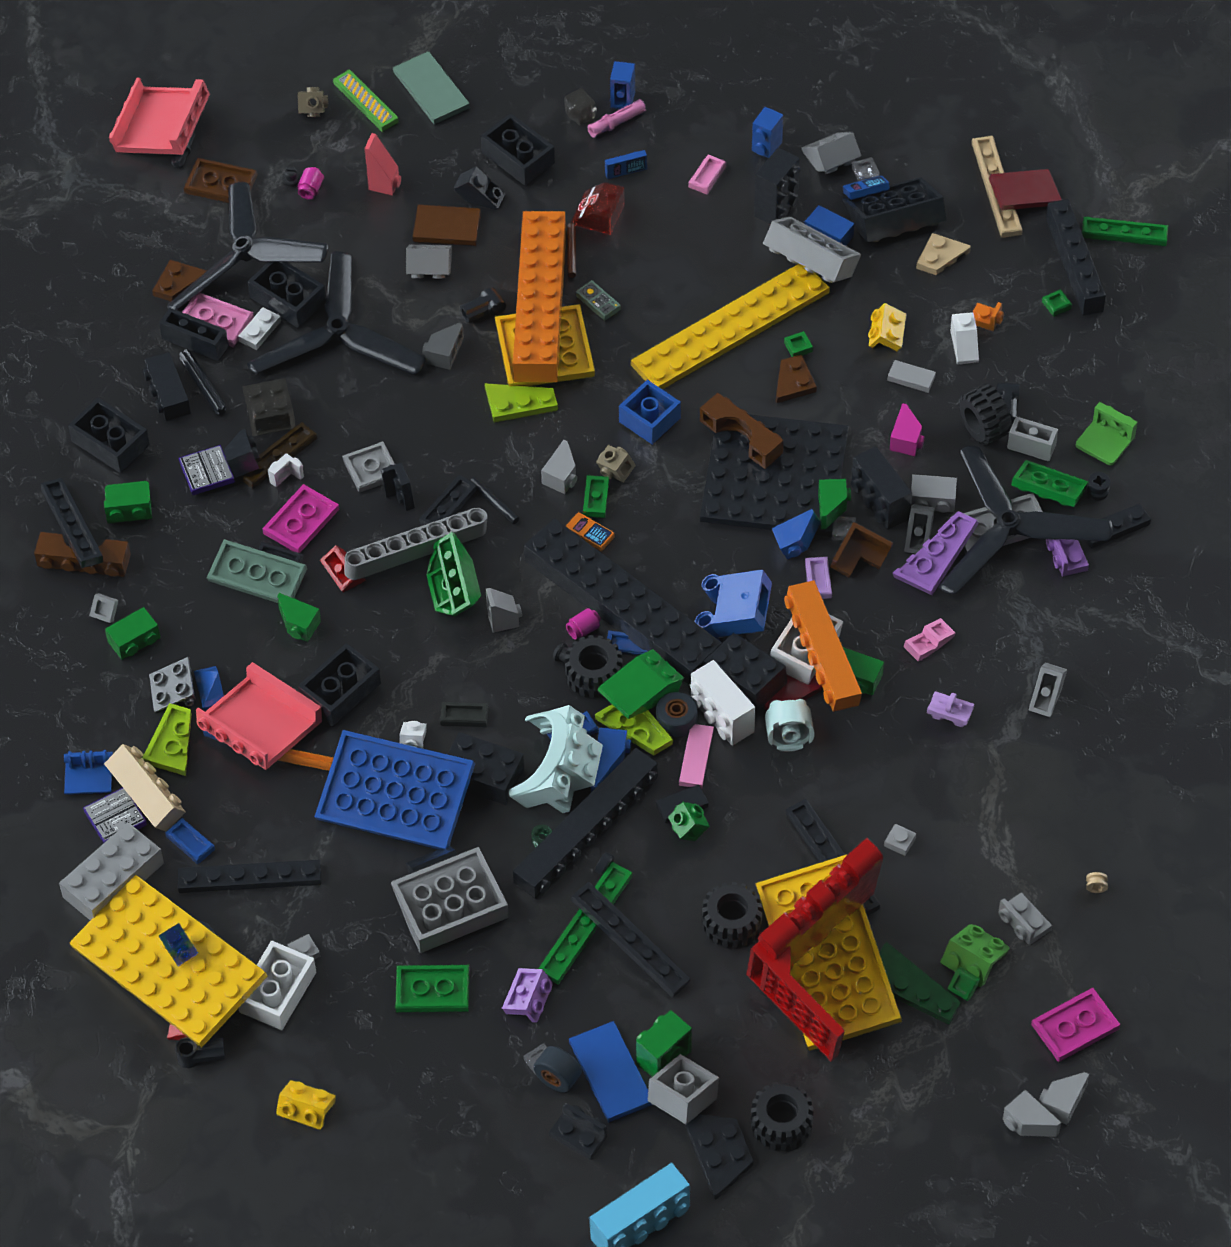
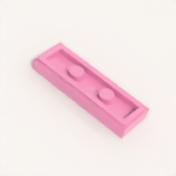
M695 724L689 730L679 786L694 787L699 785L702 789L714 732L713 726Z

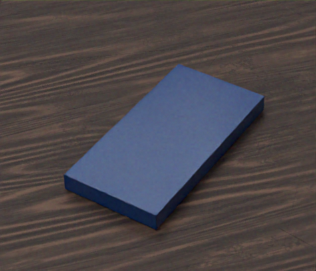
M614 1021L569 1038L574 1054L608 1123L653 1105L648 1101V1089Z

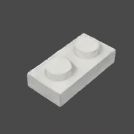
M262 308L239 334V342L257 350L281 322L280 315Z

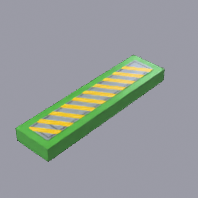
M350 69L333 79V84L381 132L399 122L398 117Z

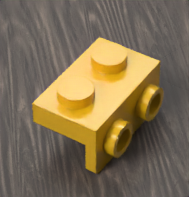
M886 303L879 309H875L871 315L872 325L868 334L870 338L869 347L873 348L878 343H881L895 351L902 348L906 313Z
M290 1080L279 1094L276 1114L317 1129H322L325 1115L334 1105L336 1095L322 1089L304 1085L302 1082Z

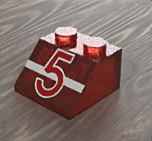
M604 182L586 190L571 223L579 227L612 234L625 204L624 187Z

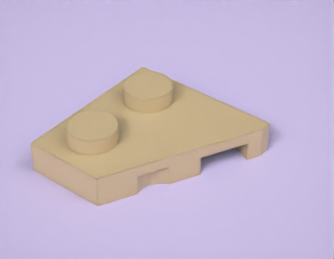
M932 233L917 262L916 269L937 275L945 267L954 264L962 254H969L970 245Z

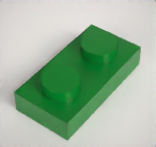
M587 475L583 515L586 517L605 518L609 477Z

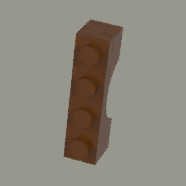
M716 393L700 407V422L715 433L734 430L744 434L750 441L749 458L764 469L783 454V439L780 435L773 433L762 422L756 421L749 416L744 409L738 408L729 398Z
M40 532L34 552L38 567L81 571L89 574H107L109 576H125L131 554L128 542L106 539L98 547L103 555V563L81 568L72 548L64 542L63 535Z

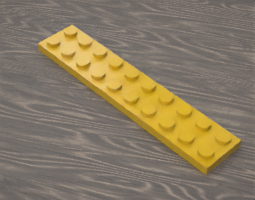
M799 263L631 360V366L645 381L649 380L663 390L827 295L830 287L816 273L805 270V266Z

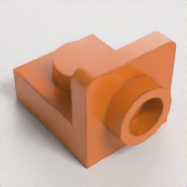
M1000 302L997 303L995 308L977 303L973 310L976 326L994 331L997 324H1001L1004 317L1002 303Z

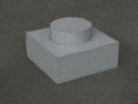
M99 593L95 594L90 616L109 623L113 622L119 600Z
M895 824L886 838L884 846L906 856L916 839V833Z
M309 934L287 944L288 948L310 956L314 960L320 957V951Z

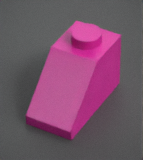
M902 403L891 434L890 450L915 456L918 448L922 449L925 436L921 435L922 425L907 404Z

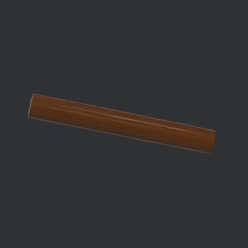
M573 223L567 225L568 277L570 278L576 277V225Z

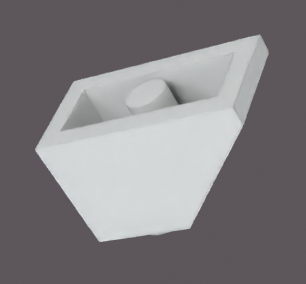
M974 313L952 314L950 331L957 364L978 363V338Z

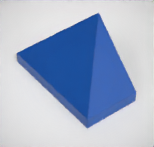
M216 666L194 671L203 710H208L224 697Z

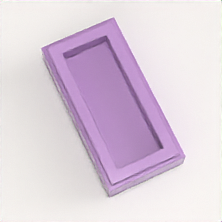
M828 557L805 558L807 582L815 581L822 599L832 598Z

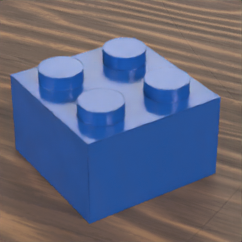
M646 380L619 405V422L652 445L681 418V402L649 380Z

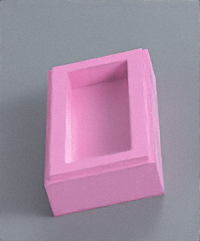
M708 154L689 181V188L708 194L726 168L727 162Z

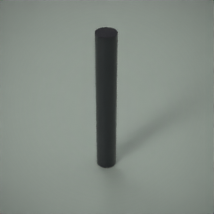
M473 477L470 480L477 484V491L511 523L516 524L519 521V517L478 478Z

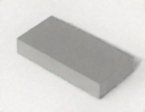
M894 360L887 381L929 393L936 377V372Z

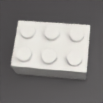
M829 614L839 637L843 621ZM791 618L771 649L770 656L786 666L787 675L805 684H809L816 670L814 665L811 666L809 663L807 648L802 646L799 629L794 627Z
M714 660L691 673V697L696 702L697 709L699 708L704 713V717L709 724H713L717 728L723 740H727L733 746L754 733L755 706Z
M271 940L257 964L258 967L266 972L268 977L239 1007V1012L283 1030L315 976L316 967L314 958Z

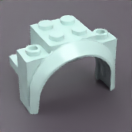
M568 705L551 711L528 715L525 718L526 722L529 721L540 728V733L547 734L552 732V738L548 752L536 772L525 782L509 789V796L526 808L548 803L560 812L566 813L570 812L574 791L595 785L603 745L586 734L587 730L582 728L585 718L583 714Z

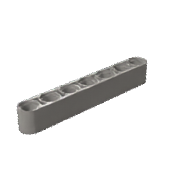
M473 508L351 550L345 555V576L349 579L357 580L430 555L434 552V542L451 532L456 534L461 543L481 537L486 533L487 513L481 508Z

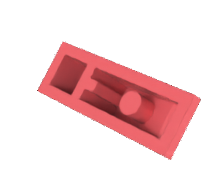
M371 133L365 147L369 190L393 196L395 189L399 188L401 184L398 165L377 135Z

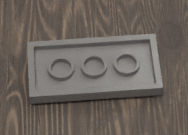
M1034 493L1011 499L1012 510L1017 513L1043 512ZM986 507L964 513L978 521V526L963 547L965 554L982 534L997 524V519ZM1019 534L1008 536L1003 546L1030 537Z

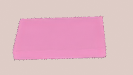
M202 293L194 296L183 311L185 314L226 329L228 345L233 348L239 340V334L254 318V314L251 311Z

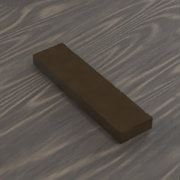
M301 422L259 455L260 459L257 460L259 469L238 478L251 489L255 488L269 477L268 469L273 462L278 461L286 453L293 458L317 439V434Z

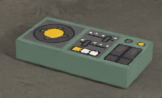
M590 281L576 291V296L604 321L621 310V305L594 281Z

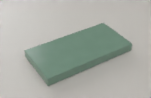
M429 51L393 67L394 74L433 124L470 108L469 102Z
M224 539L208 573L207 580L278 603L277 596L279 593L291 598L295 597L306 573L307 566Z

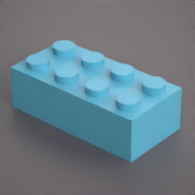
M670 1163L590 1216L591 1240L597 1247H630L635 1243H642L648 1237V1234L654 1230L659 1231L663 1229L669 1220L675 1216L680 1217L687 1212L690 1207L689 1183L676 1167Z

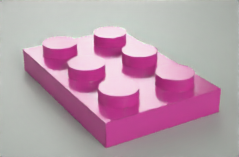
M303 484L263 527V534L288 549L300 553L339 511V504Z
M1094 988L1033 1019L1031 1023L1058 1062L1120 1029V1023Z

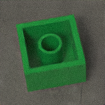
M672 1010L666 1015H660L655 1020L654 1025L648 1031H642L636 1039L637 1065L651 1077L680 1054L686 1057L692 1052V1028Z

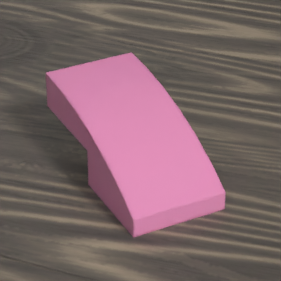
M940 618L924 626L922 633L906 640L903 647L917 661H920L945 645L956 633Z

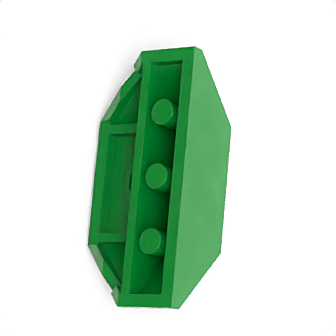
M451 532L434 542V552L430 558L426 575L435 611L456 616L472 607L481 597L473 560L456 534Z

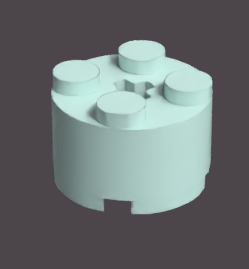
M776 700L770 703V708L765 714L768 741L771 745L777 746V749L780 751L791 752L802 749L803 744L808 741L809 744L814 739V728L811 710L805 700Z

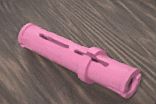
M637 100L613 114L602 116V119L587 126L589 134L592 137H596L607 130H613L615 126L645 112V104L642 100Z

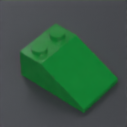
M652 649L634 658L600 685L598 691L627 719H630L656 707L658 701L663 696L679 692L684 677Z

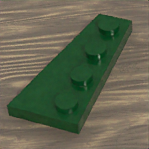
M886 942L879 954L894 998L950 1025L960 1008L961 1002Z

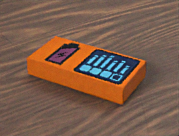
M580 512L566 525L567 528L600 552L615 537L614 532Z

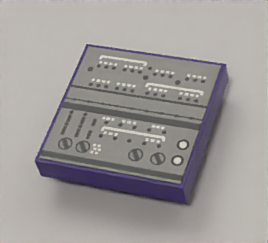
M221 445L179 458L180 466L192 496L235 483Z
M124 788L83 807L84 813L103 843L127 822L137 830L147 825L144 816Z

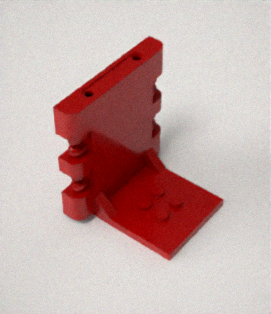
M868 838L862 841L843 859L842 866L838 864L830 871V877L825 882L819 880L808 890L806 897H801L794 904L795 909L791 913H783L759 935L758 943L751 948L747 976L831 1062L839 1055L845 1030L790 975V970L812 947H817L829 935V932L847 915H852L874 894L883 862V855Z

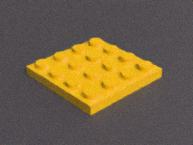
M580 304L562 307L558 382L594 377L595 370ZM516 314L495 317L508 385L534 386L554 383L514 382L513 352Z

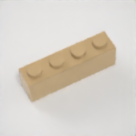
M122 744L104 763L152 825L163 831L169 830L186 812L180 805L182 803L175 794L169 792V785L162 778L156 776V769L150 763L144 761L142 758L144 755L137 747H129Z

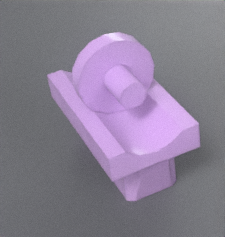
M935 691L927 713L931 714L934 719H947L953 721L956 726L964 727L969 721L974 704L956 698L957 694L951 693L948 696Z

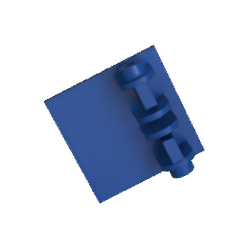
M90 750L89 753L82 751V753H72L69 751L68 754H64V763H66L64 794L111 792L112 773L104 763L113 755V752L103 750L102 752L93 753Z

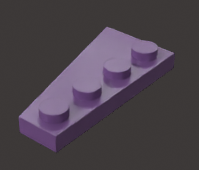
M958 511L938 530V533L931 540L928 539L915 555L912 554L906 560V564L893 572L894 578L933 595L978 526V521Z

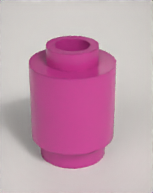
M311 167L304 170L297 186L298 194L301 197L312 199L317 195L324 179L323 174L318 168Z
M587 608L569 619L566 629L569 635L576 640L598 629L601 619L595 610Z

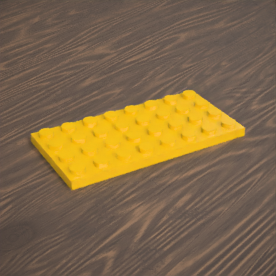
M847 855L756 883L769 926L783 913H791L795 909L794 904L801 897H806L807 891L819 880L825 882L830 877V871L838 864L842 866V861ZM861 905L852 915H847L836 925L817 947H812L790 970V975L845 1030L843 1040L902 1022L864 906ZM804 1035L808 1051L817 1049V1047Z
M137 875L69 943L73 949L201 1048L268 977L264 970Z

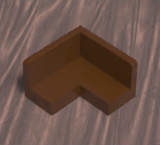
M853 522L830 568L850 577L860 559L880 569L893 543Z

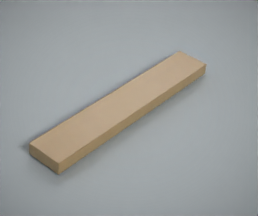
M993 136L972 139V146L1001 238L1022 235V227L1016 209L1001 210L989 182L990 174L1004 173Z

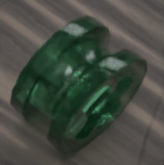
M542 824L532 829L531 839L535 847L544 840L540 839L538 835L544 834L546 838L552 832L550 827Z

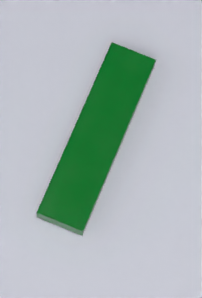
M1083 217L1082 235L1083 238L1166 246L1168 225Z

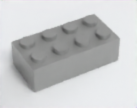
M792 217L773 220L763 242L764 245L769 247L771 252L785 255L788 261L795 264L800 263L805 266V270L811 273H818L822 275L825 281L831 283L852 277L861 256L855 250Z
M127 822L59 882L62 897L91 921L135 875L145 881L164 864L161 849Z

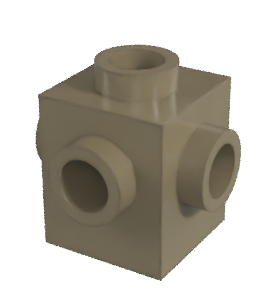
M307 87V91L298 92L299 113H308V117H319L320 113H324L325 108H328V95H324V91H319V87ZM315 99L316 105H312L310 100Z
M610 445L605 448L596 461L603 476L609 477V479L615 478L623 483L636 466L626 450Z

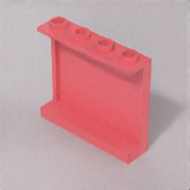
M137 78L109 136L115 151L121 153L183 155L210 95L204 80L196 79L192 88L144 87L140 78Z
M252 662L246 667L247 677L206 712L200 708L196 709L197 725L201 730L215 736L218 741L224 742L233 748L236 753L250 759L254 765H259L267 770L322 722V710L320 705Z

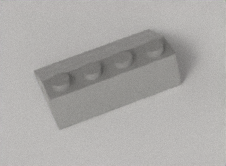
M479 847L391 882L409 931L420 953L508 918V904Z

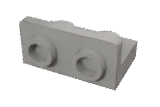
M1022 892L1009 901L1005 898L1000 901L999 915L1005 923H1009L1014 928L1018 938L1024 939L1028 945H1031L1052 930V925Z

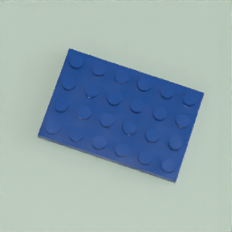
M343 730L315 818L320 821L435 849H446L450 846L475 762Z

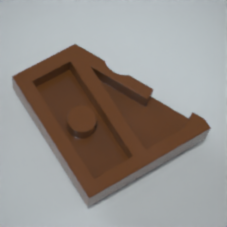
M170 260L152 290L153 296L172 301L207 270Z
M802 354L781 360L776 393L777 403L817 392V386Z

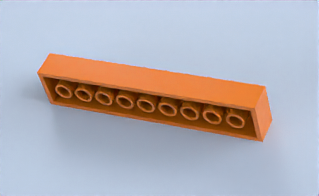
M523 211L513 352L514 382H558L566 244L565 211Z

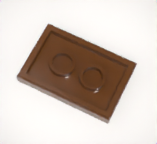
M197 158L184 187V193L229 203L228 187L233 183L247 182L251 191L257 177V170Z
M418 205L413 242L476 246L481 209Z

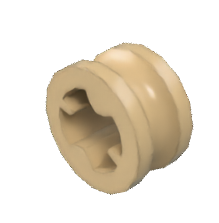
M1101 872L1088 874L1086 876V889L1092 893L1106 891L1108 889L1107 875Z

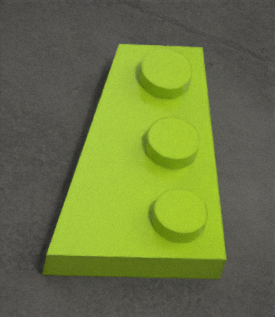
M485 383V391L494 422L558 410L553 388Z
M169 703L143 756L145 762L150 763L154 767L186 776L192 716L191 709Z
M611 704L595 714V719L610 729L627 730V739L653 756L673 745V739L649 710L627 719Z

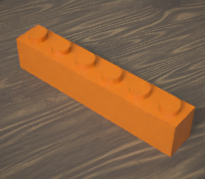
M815 581L789 586L787 595L784 597L785 605L792 612L793 625L799 629L802 646L807 648L809 663L811 666L814 665L816 670V680L824 689L825 702L830 704L833 712L859 706L862 692Z

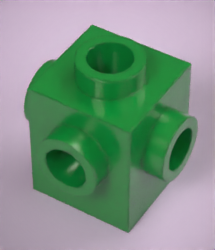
M682 802L668 816L672 823V829L678 834L680 839L696 841L710 827L703 815V809L698 804Z

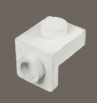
M286 453L278 461L273 462L268 469L270 483L277 487L290 474L301 480L304 477L301 461L297 458H292Z
M418 721L403 722L400 732V743L423 749L426 724Z

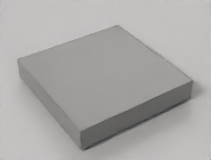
M384 442L343 455V461L359 493L383 485L381 469L389 465H395Z

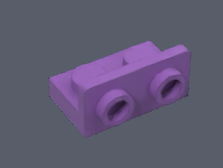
M1046 539L1047 549L1052 551L1055 568H1059L1062 577L1088 571L1089 565L1078 540Z
M518 969L502 1007L506 1014L527 1015L531 1022H538L553 982L543 969Z

